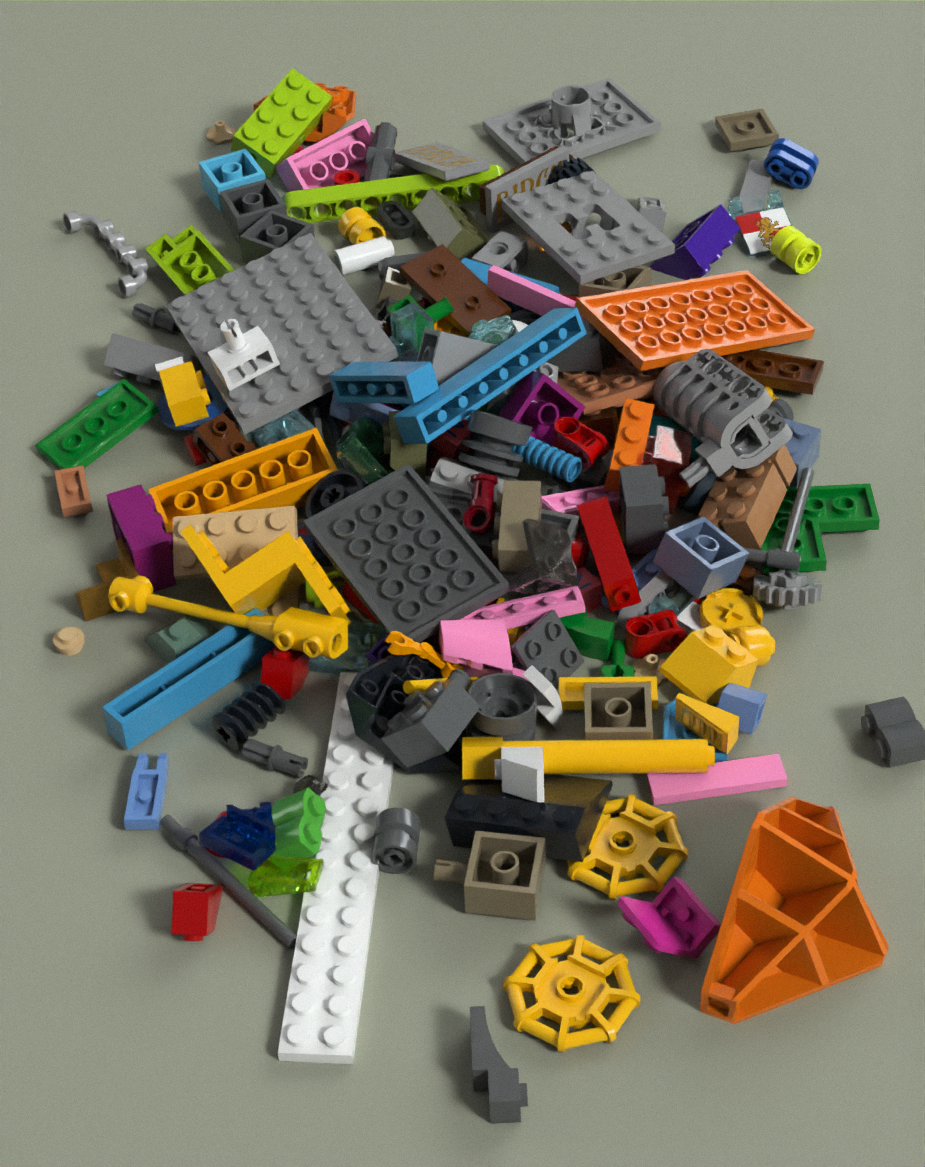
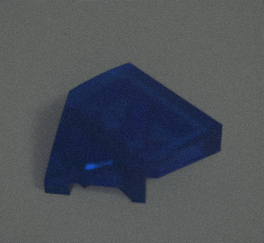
M261 802L259 808L254 807L253 809H240L233 806V804L226 805V816H221L199 833V844L255 871L276 851V828L273 824L271 802Z

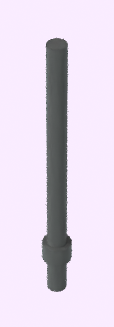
M169 814L161 819L160 825L174 837V843L183 852H189L287 947H295L297 935L198 842V836L188 827L183 828Z

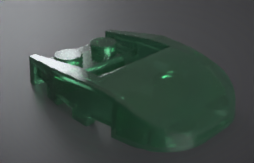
M362 416L358 421L355 420L346 433L337 441V458L341 460L345 457L349 468L354 473L361 474L368 482L367 485H370L395 470L390 466L389 455H384L383 426L369 416Z

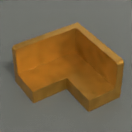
M122 539L115 541L118 558L95 565L102 584L75 593L76 602L85 622L117 612L112 608L108 600L109 588L115 578L133 579L139 576Z

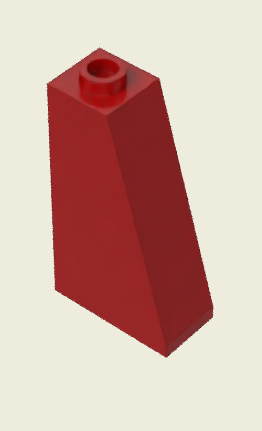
M604 496L577 505L589 548L611 612L640 603L641 598L607 497Z

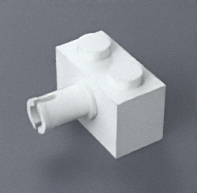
M236 319L227 320L231 329H228L225 321L220 326L227 342L207 352L216 373L229 391L280 365L272 343L260 327L256 326L242 334Z

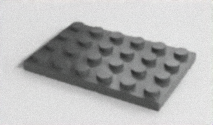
M410 464L401 467L303 521L306 531L388 635L391 631H398L411 638L414 642L420 643L439 632L440 620H460L510 591L508 581Z

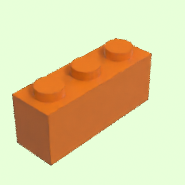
M625 398L604 485L605 490L619 493V467L642 465L654 404Z

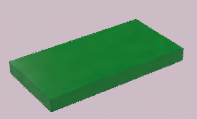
M123 379L38 442L35 447L58 470L82 465L86 468L160 411L153 401L127 380Z

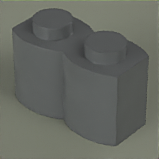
M905 697L865 705V715L861 717V726L866 736L870 735L878 759H883L889 768L925 760V730L921 723L916 720L913 709Z

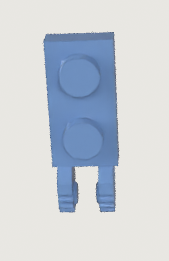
M147 753L138 754L136 769H133L125 810V830L160 829L168 781L169 759L167 753L159 754L156 769H148L149 759Z

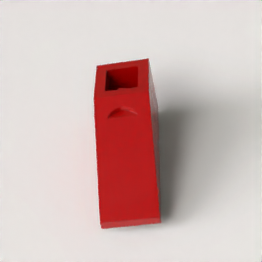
M275 646L262 657L261 683L269 685L281 698L291 700L302 689L315 658L307 656L305 652L292 649L282 651Z

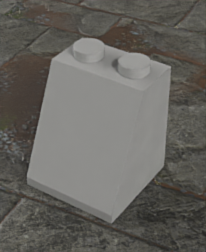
M425 327L416 362L431 361L439 386L498 345Z

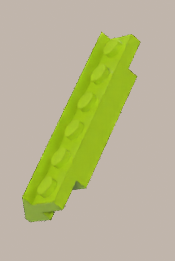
M192 224L171 239L165 233L145 248L148 254L184 295L222 277L228 272L234 271L233 267Z

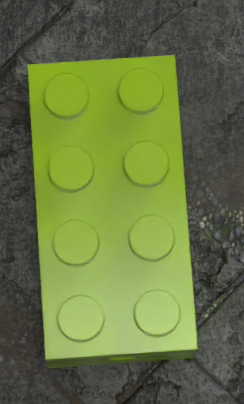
M292 68L233 135L231 151L235 152L246 148L265 175L272 179L277 173L275 167L290 157L322 121L323 113L330 109L333 96Z

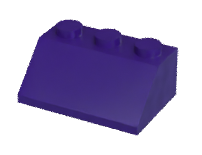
M722 204L686 224L672 240L675 244V253L654 260L650 267L655 271L683 280H689L696 275L700 278L711 269L709 264L714 263L723 255L722 250L729 247L735 241L733 237L740 228Z

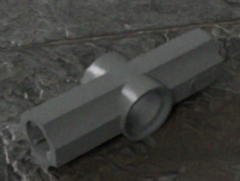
M381 122L380 125L375 127L372 146H369L367 149V170L364 182L388 179L389 172L394 169L397 127H394L389 122Z

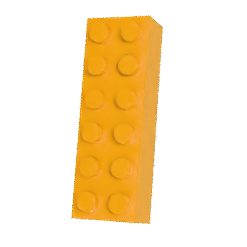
M316 427L148 489L155 502V514L161 513L166 529L164 532H170L173 538V517L285 506H295L297 509L306 506L309 493L317 482L329 473L338 471Z

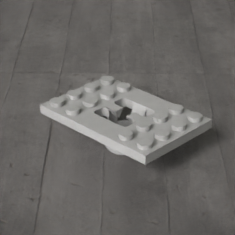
M606 78L585 86H561L553 91L552 97L484 119L483 129L521 165L555 146L558 148L565 146L569 149V154L576 160L577 158L582 159L660 132L661 122L611 78ZM561 122L573 124L574 136L561 138L568 135L566 125H561Z
M594 171L583 172L580 175L568 179H560L558 182L546 186H538L533 190L516 193L511 197L502 199V209L580 285L675 253V244ZM597 213L602 217L600 225L596 223L584 228L588 218L587 214ZM570 222L571 232L569 233L559 223Z

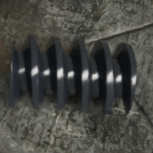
M257 682L250 689L244 691L241 697L235 698L231 704L225 706L222 712H218L213 716L212 725L218 739L228 750L237 751L239 748L238 742L244 744L248 740V735L251 737L257 735V727L264 729L267 727V720L270 722L275 721L276 713L283 714L286 710L285 703L273 688L265 683Z

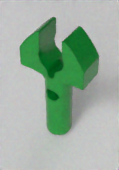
M618 638L613 641L612 664L602 665L601 677H616V674H619L620 677H634V666H626L624 664V640Z

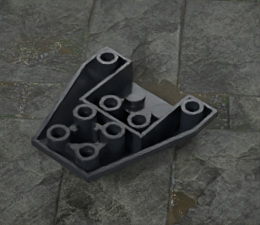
M391 654L359 672L345 694L356 736L411 774L457 771L462 763V737H467L466 727L448 752L409 768L382 741L381 738L389 729L387 724L390 719L397 713L402 712L406 707L404 701L410 694L404 692V682L444 678L439 667L416 654Z

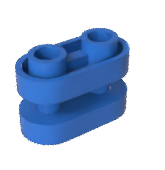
M785 138L777 139L772 143L764 161V168L768 174L797 189L807 188L811 184L819 165V160L814 153Z

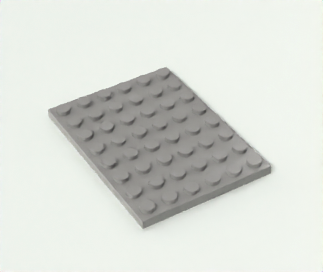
M312 233L298 237L295 241L281 248H276L271 253L257 260H252L247 265L228 272L222 277L202 285L198 289L178 297L165 305L244 435L332 391L333 387L329 375L353 362H389L399 357L394 344ZM236 319L242 334L256 326L260 327L272 343L280 365L229 391L216 373L207 352L227 342L220 326L225 321L228 329H231L227 320Z

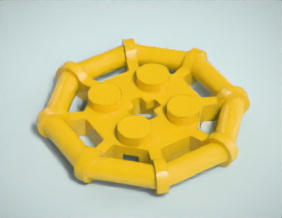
M629 794L625 798L608 800L588 847L589 855L584 858L583 862L566 860L569 868L568 876L573 881L579 880L609 895V899L617 900V897L647 891H655L656 893L662 891L665 883L680 863L685 862L688 858V849L683 845L676 824L677 816L671 811L664 812L637 799L635 794ZM619 813V817L611 818V814ZM661 830L665 832L668 843L660 842L659 838L656 837V833ZM624 841H629L628 847H618L616 842L622 844ZM658 856L667 857L657 871L651 866ZM597 867L611 874V881L590 871V869ZM640 873L645 876V878L634 879ZM620 877H622L623 879H634V880H628V881H622V882H620Z
M578 934L573 939L538 945L537 943L530 945L528 953L513 973L504 978L502 986L508 994L514 1016L513 1026L518 1032L525 1031L557 1047L558 1052H566V1049L603 1041L608 1044L613 1042L617 1038L616 1033L633 1009L639 1007L641 1001L640 995L635 991L627 967L628 958L622 953L615 954L586 940L585 935ZM573 953V955H568L565 961L558 962V958L551 959L552 957ZM583 954L586 955V956H588V957H590V958H592V959H594V960H596V961H598V962H601L602 964L599 965V964H597V963H595V962H593V961H591V960H589V959L583 957ZM536 965H541L542 968L534 978H529L528 976ZM611 974L615 975L620 989L610 988L606 977ZM573 986L578 987V993L575 995L565 994L563 988L571 989ZM523 992L534 994L536 1004L528 1009L526 1008ZM609 1002L618 1003L616 1009L606 1020L601 1014ZM544 1016L560 1024V1031L558 1032L537 1021V1019ZM590 1022H592L596 1027L587 1030L568 1033L569 1027H572L574 1029H581L586 1027Z

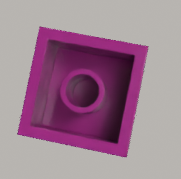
M532 371L523 377L498 416L533 427L530 434L531 437L553 446L555 421L561 417L578 419L585 406L544 373Z

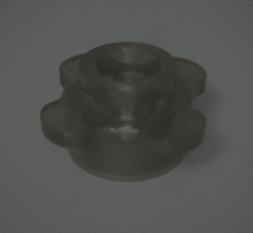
M307 775L294 786L293 794L309 787L313 792L321 796L327 789L328 784L326 781L319 782L313 775Z

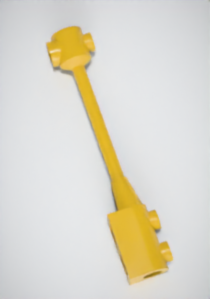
M141 575L133 579L117 577L109 588L108 600L112 608L117 612L127 610L142 614L149 606L246 628L272 641L282 651L289 649L305 652L307 656L312 658L322 656L336 659L348 649L347 619L290 607L279 616L242 615L153 594L151 582Z

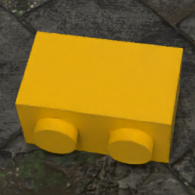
M192 361L159 371L168 406L176 427L209 417L206 405H210L211 402L207 389L203 388L206 387L201 370L195 372Z

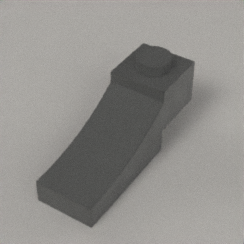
M485 1006L470 1007L474 1092L489 1091L490 1124L521 1122L520 1107H528L527 1083H519L518 1068H510L497 1051L488 1029Z

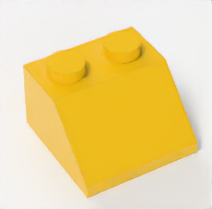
M711 625L691 632L660 666L659 672L691 698L713 705L719 702L721 692L729 683L750 688L759 660L749 653L744 646L739 645L728 637L722 629Z

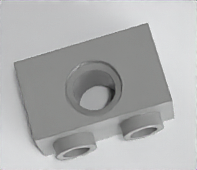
M500 231L478 253L474 254L472 260L490 266L495 265L504 270L517 273L528 262L527 240Z

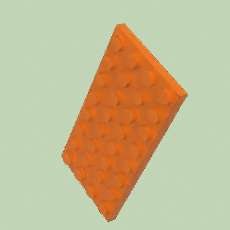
M748 270L577 298L574 308H578L579 313L585 320L589 321L602 336L612 343L640 371L669 366L678 361H686L703 349H711L718 355L723 356L812 339L815 331L810 324Z

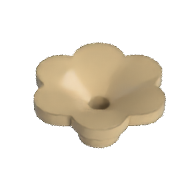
M219 120L215 122V127H211L208 130L209 133L206 135V139L213 141L214 144L232 142L236 129L230 128L228 125H225L224 121Z
M649 654L642 660L635 661L633 663L634 677L657 676V687L661 685L662 681H669L659 672L660 666L666 659L659 658L655 654Z

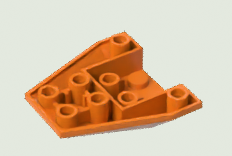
M314 83L333 96L330 109L323 113L322 121L304 141L319 142L335 134L355 116L357 91L348 90L346 86L329 88L324 83ZM267 96L254 103L253 109L256 110Z

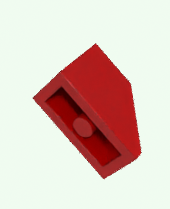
M187 883L174 890L171 934L182 935V940L203 941L204 936L211 934L216 925L223 884Z

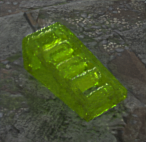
M257 854L247 880L249 889L256 897L315 891L324 867V860ZM306 872H311L309 879H303ZM298 873L296 878H292L293 874Z

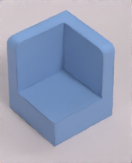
M729 683L721 692L717 708L739 716V731L752 735L760 724L768 694Z

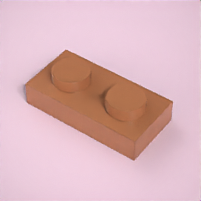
M83 465L54 471L63 517L93 512Z

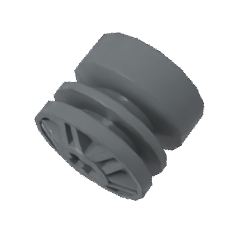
M472 409L467 429L477 434L478 439L477 441L463 440L462 445L474 449V452L470 454L460 451L458 459L467 463L472 468L496 476L518 477L520 469L508 465V461H523L524 457L513 452L512 448L513 445L527 446L533 427Z
M509 673L489 674L474 681L468 690V694L476 701L480 708L467 725V737H503V741H535L537 692L530 682L520 676Z

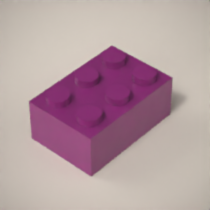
M141 484L106 494L115 540L122 539L138 574L149 579L153 586V592L175 586L174 559L170 551L173 550V538L170 532H164L166 529L161 513L155 514L156 506L152 495H146Z

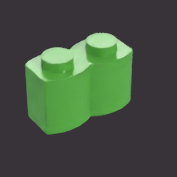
M309 787L277 800L272 807V829L267 837L268 856L283 868L316 855L321 846L322 832L320 826L324 821L326 806L323 799Z

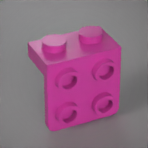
M673 876L652 903L623 896L617 901L618 906L623 911L622 917L627 923L642 933L645 945L656 953L666 952L676 957L686 956L697 959L720 930L721 923L688 885L678 877Z

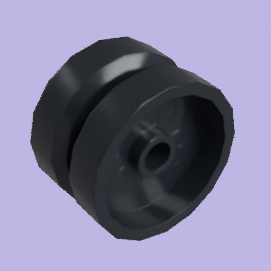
M338 470L329 473L319 480L310 491L306 500L305 512L308 518L368 485L352 470Z

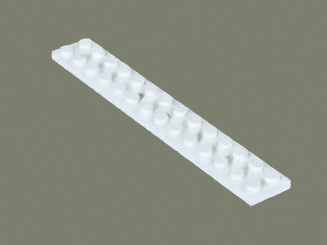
M340 672L320 793V797L326 806L324 821L320 826L322 840L318 853L309 859L278 1047L279 1061L353 1064L380 871L378 865L372 862V850L377 817L382 811L388 809L394 768L392 760L355 734L345 695L358 674L354 672Z

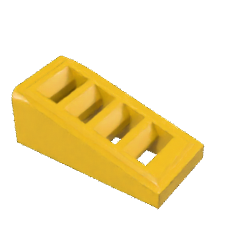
M678 693L676 696L675 720L702 739H707L708 743L716 749L728 754L738 740L739 716Z

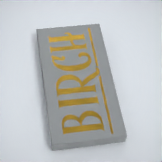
M438 142L395 152V162L445 181L490 169L489 160Z
M561 146L485 186L486 224L488 231L495 233L515 222L502 209V199L511 197L516 193L533 190L538 186L549 185L548 180L553 179L550 175L551 172H557L555 167L558 164L562 167V161L564 160L569 162V149L567 147Z

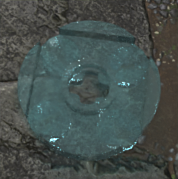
M503 315L489 321L479 320L472 326L473 332L468 338L499 346L517 334L518 330L509 315Z

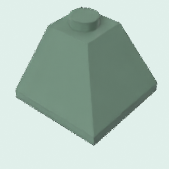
M185 615L145 637V642L166 664H169L219 630L207 619Z

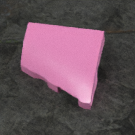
M504 619L440 620L438 643L443 661L454 664H466L478 670H482L485 665L503 669L502 673L513 674L511 649Z

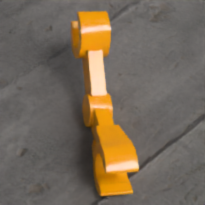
M391 631L384 641L392 643L387 649L391 654L411 655L412 653L429 660L441 669L440 672L444 678H448L452 670H463L465 668L463 664L443 661L442 655L436 652L429 643L414 642L411 638L398 631Z

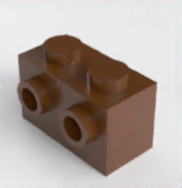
M224 412L195 428L192 444L210 466L257 449L252 442L245 439L240 433L238 425L233 420L230 421Z

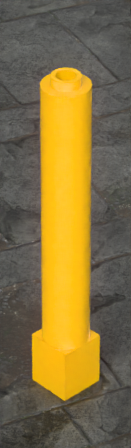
M462 737V780L495 779V759H501V747H542L544 774L708 773V767L715 765L714 746H708L707 739L503 741V737Z

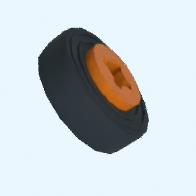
M709 472L690 488L681 479L676 494L677 507L689 513L697 511L709 495L716 475Z

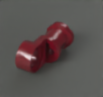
M484 473L474 474L470 477V482L473 484L472 500L468 502V508L463 516L466 528L473 534L480 536L487 534L493 528L496 509L494 487L498 484V477ZM480 512L485 513V523L480 527H473L471 523L473 516Z

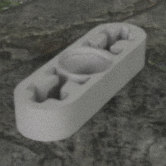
M663 570L660 571L639 591L640 603L621 609L617 617V625L625 630L626 623L630 618L657 613L676 595L681 585L672 577L666 575Z

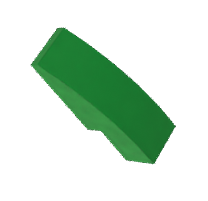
M586 607V612L560 618L581 655L605 662L609 661L614 641L615 622L587 617Z

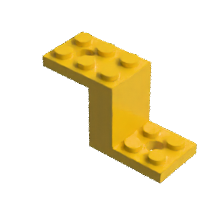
M190 524L180 531L235 613L244 615L255 607L263 611L307 581L331 616L347 619L348 625L351 623L346 616V613L350 611L349 607L335 586L332 587L333 584L300 536L294 539L291 533L287 531L230 570L203 530L197 533Z

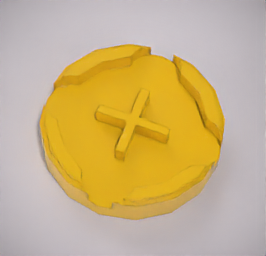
M722 588L708 594L707 598L702 601L699 618L703 628L714 625L722 629L728 636L738 626H761L763 609L758 600L751 594L748 597L743 594L742 590Z

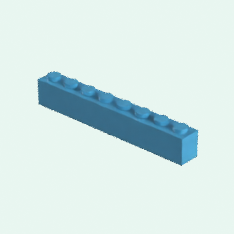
M578 308L552 309L439 385L438 391L415 404L409 405L394 415L393 418L403 442L428 444L470 415L472 409L477 410L586 335L587 332Z

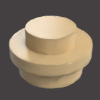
M65 627L56 632L53 637L54 647L65 656L78 654L85 643L83 631L76 627Z

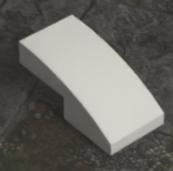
M531 665L523 675L537 692V711L558 730L562 726L563 719L562 704L558 692Z

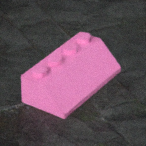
M363 119L286 158L275 168L290 192L334 186V175L343 170L357 172L360 179L365 176L367 170V149L369 146H372L374 133L366 119Z

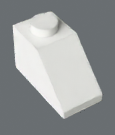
M501 747V759H495V780H502V792L534 802H544L542 747Z

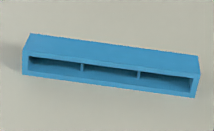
M256 607L244 614L247 616H266ZM227 625L104 705L102 710L108 734L127 751L261 663L262 657L276 645L272 641L249 631V629Z

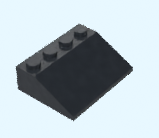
M544 774V802H534L502 792V780L471 779L455 793L444 819L453 846L472 848L475 831L545 838L546 858L583 862L613 783L612 780Z

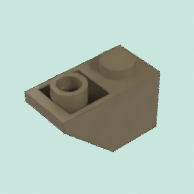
M388 267L381 281L376 308L380 309L387 297L399 301L410 294L412 285L400 274L399 270Z

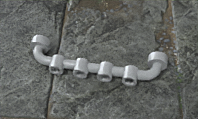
M76 211L64 213L63 221L68 233L80 231L81 225H91L96 236L105 240L107 249L109 251L113 250L116 253L119 263H125L129 272L128 275L118 277V287L121 295L124 298L136 295V289L142 287L147 280L148 265L145 258H137L136 250L132 244L125 246L124 235L122 232L114 233V225L110 219L101 221L93 215H78Z

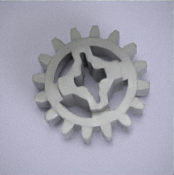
M779 569L778 572H769L767 576L759 575L753 581V597H757V600H766L769 606L781 607L784 610H795V607L807 606L808 603L816 604L817 601H821L822 582H817L816 578L808 579L806 573Z

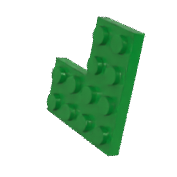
M871 484L810 487L793 550L801 554L799 571H791H826L827 560L820 532L835 533L841 531L863 532L879 530L880 519ZM786 487L785 497L759 550L781 549L798 487ZM762 563L763 574L778 572L779 569H782L769 567L767 564Z

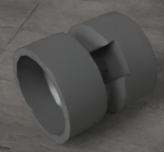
M396 807L386 809L378 815L372 850V862L378 865L381 871L391 874H402L415 867L418 852L417 843L419 842L421 820L418 815L405 808Z

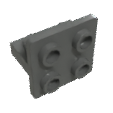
M550 610L544 614L511 646L516 655V658L512 661L514 668L526 671L533 665L555 689L559 687V677L571 676L584 663L583 657L555 610Z

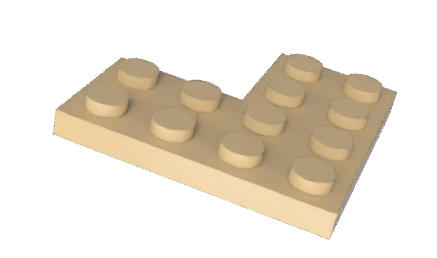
M285 506L173 517L174 577L176 579L210 577L180 532L190 524L197 533L201 530L205 532L220 553L223 561L231 570L287 531L291 533L294 539L298 538L296 507ZM300 586L261 612L266 616H279L290 607L300 609Z

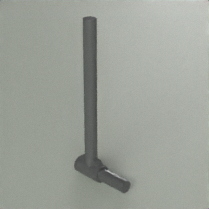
M807 467L802 471L781 549L776 548L763 551L744 548L749 552L746 561L765 563L769 567L799 571L801 554L793 550L814 476L813 469Z

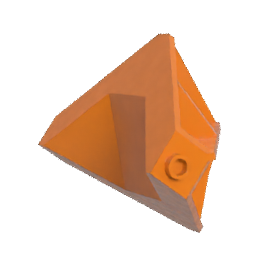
M791 796L758 812L749 831L703 982L700 1012L737 1024L882 966L889 945L859 889L857 882L858 873L838 812L833 806L824 807Z

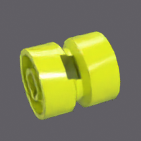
M786 226L778 231L771 243V253L799 274L810 272L821 257L820 245L810 238H806L802 232L793 226Z

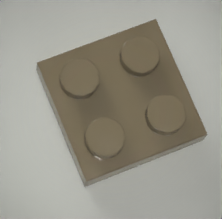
M763 109L715 116V126L730 152L743 151L754 147H766L779 139V134Z

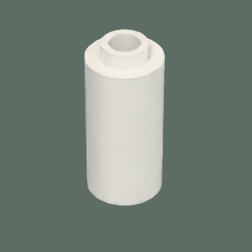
M382 236L334 250L333 261L340 273L347 275L378 266L382 259L392 257L395 252L392 242Z

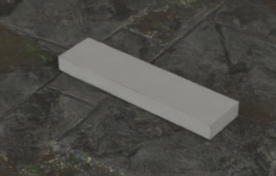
M750 160L733 214L734 221L737 220L736 216L762 212L773 179V176L768 174L764 168V160Z

